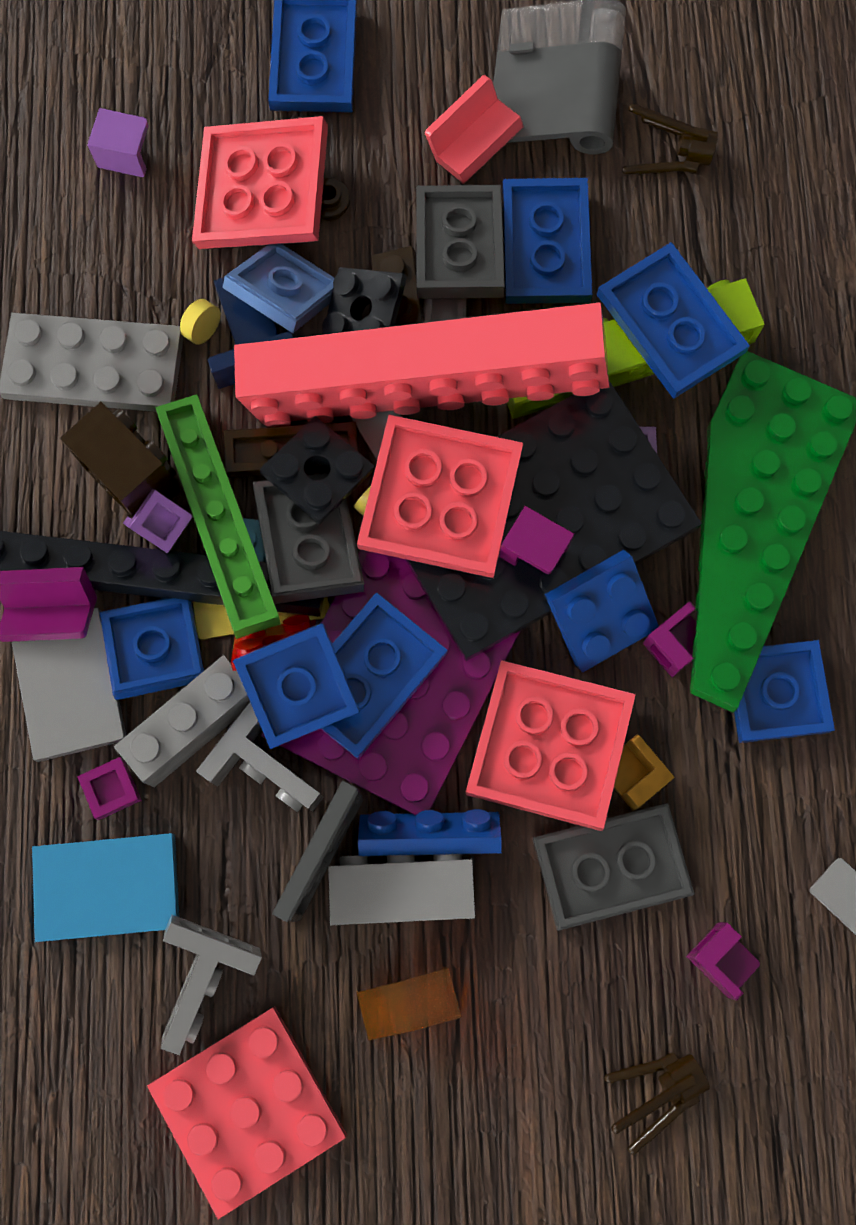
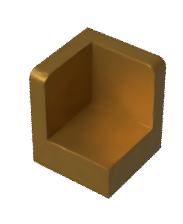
M637 734L623 746L614 789L633 811L643 805L675 777Z

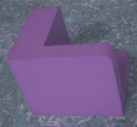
M99 108L87 144L97 167L144 177L147 168L140 152L149 127L147 119Z
M152 489L133 518L131 519L127 516L123 524L168 553L193 515L158 491Z

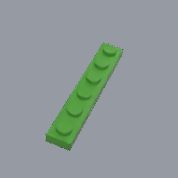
M196 394L155 407L236 639L281 624L198 395Z

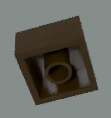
M99 402L60 437L61 441L81 466L132 518L152 489L158 491L169 500L174 498L180 492L172 479L177 473L167 462L168 458L152 440L148 439L145 441L136 431L138 429L136 425L121 409L118 408L112 413L102 402Z

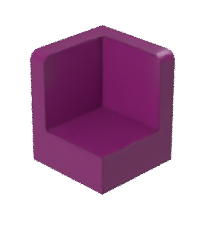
M525 506L501 544L499 557L514 566L519 559H522L544 573L550 574L563 553H566L570 547L574 533Z
M690 601L650 633L642 643L671 677H674L694 659L692 656L693 640L696 637V621L691 617V614L696 608Z
M718 922L686 957L727 998L737 1001L744 994L739 988L759 968L760 962L738 941L742 936L728 923Z

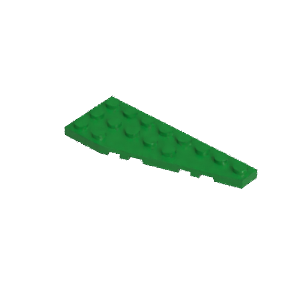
M749 351L739 357L707 428L708 454L704 479H706L705 500L702 506L698 571L700 572L699 592L696 595L695 611H697L696 637L693 640L692 657L694 659L692 660L690 686L691 694L732 713L738 709L856 424V397Z

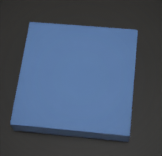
M270 244L225 275L222 288L291 333H294L330 304L334 277L283 244Z

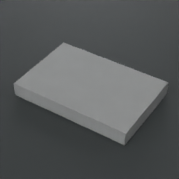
M95 608L85 638L12 641L32 756L36 762L118 743L126 736L120 701L115 700L112 694L100 612L102 611L99 608Z

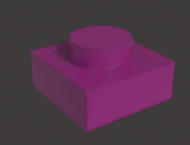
M118 757L77 776L96 820H101L142 801L128 766L122 757Z

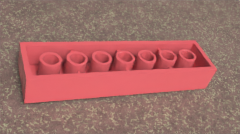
M601 302L234 345L235 396L266 427L290 426L291 421L307 420L309 422L315 416L323 423H329L334 420L333 417L350 415L354 419L374 418L377 412L394 411V413L400 415H410L418 413L420 408L437 406L442 410H457L464 407V403L480 401L485 405L496 406L509 402V398L527 397V399L532 401H544L553 398L556 393L572 392L576 396H590L597 394L600 389L609 388L606 336Z

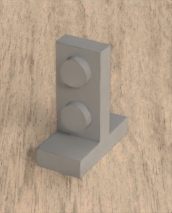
M249 702L196 772L218 787L238 760L242 758L244 762L239 768L259 784H262L267 777L281 789L275 796L297 813L303 805L313 812L324 797L253 743L262 729Z
M171 915L164 932L163 941L196 954L162 1036L161 1049L180 1055L185 1041L193 1044L198 1035L204 1015L197 1012L204 995L213 997L223 972V969L216 967L217 963L219 962L255 975L262 956L259 947Z

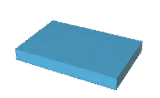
M173 833L32 846L35 942L160 931L166 929L171 915L179 917L175 834Z

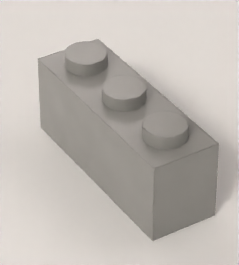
M224 655L221 656L113 746L143 783L155 788L238 718L250 700L237 670L232 671L231 663Z
M462 854L434 855V861L415 862V855L386 856L387 864H368V856L339 857L340 866H328L330 925L475 918L472 859L462 860Z

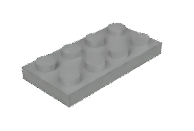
M11 312L0 377V396L8 400L93 407L102 402L107 408L156 412L155 407L175 401L184 336L180 332V326Z

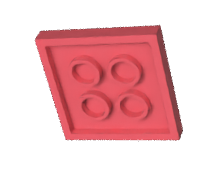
M323 116L204 127L192 242L198 249L319 241L328 124Z
M388 415L357 541L358 549L494 578L523 443Z
M501 660L468 781L466 795L603 831L636 694Z
M276 1007L266 1011L147 1085L217 1219L228 1214L347 1137L343 1126Z

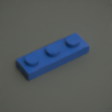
M472 809L462 813H440L435 810H425L417 815L393 814L388 811L360 815L358 853L359 856L501 853L499 812Z

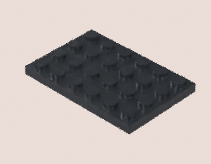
M610 381L609 388L600 389L597 394L590 396H576L573 394L497 436L498 438L523 443L502 543L525 506L574 533L570 547L566 553H563L552 573L546 574L522 559H519L514 566L499 556L494 578L405 559L465 661L472 659L552 613L544 595L622 550H625L633 557L636 565L696 531L702 525Z

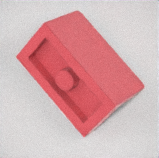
M483 75L426 129L425 136L436 162L464 184L523 128V123L518 114L498 100L492 80Z

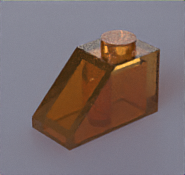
M448 966L356 992L368 1040L412 1032L461 1018Z

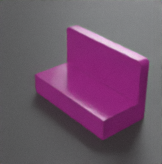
M84 567L0 571V601L5 608L0 621V641L85 638L97 601V595Z

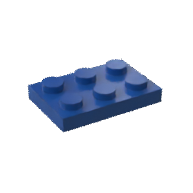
M274 0L268 97L270 111H353L357 0Z
M588 178L503 179L505 304L591 303L592 273Z
M672 242L598 288V298L673 399L744 355L750 347Z
M377 592L332 643L360 711L357 714L321 728L358 760L448 654V650Z

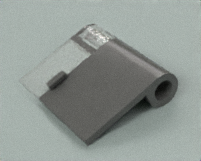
M578 0L502 9L493 86L498 100L518 114L523 123V128L507 143L569 138L576 150L593 155L605 153L613 147L626 8L618 0Z

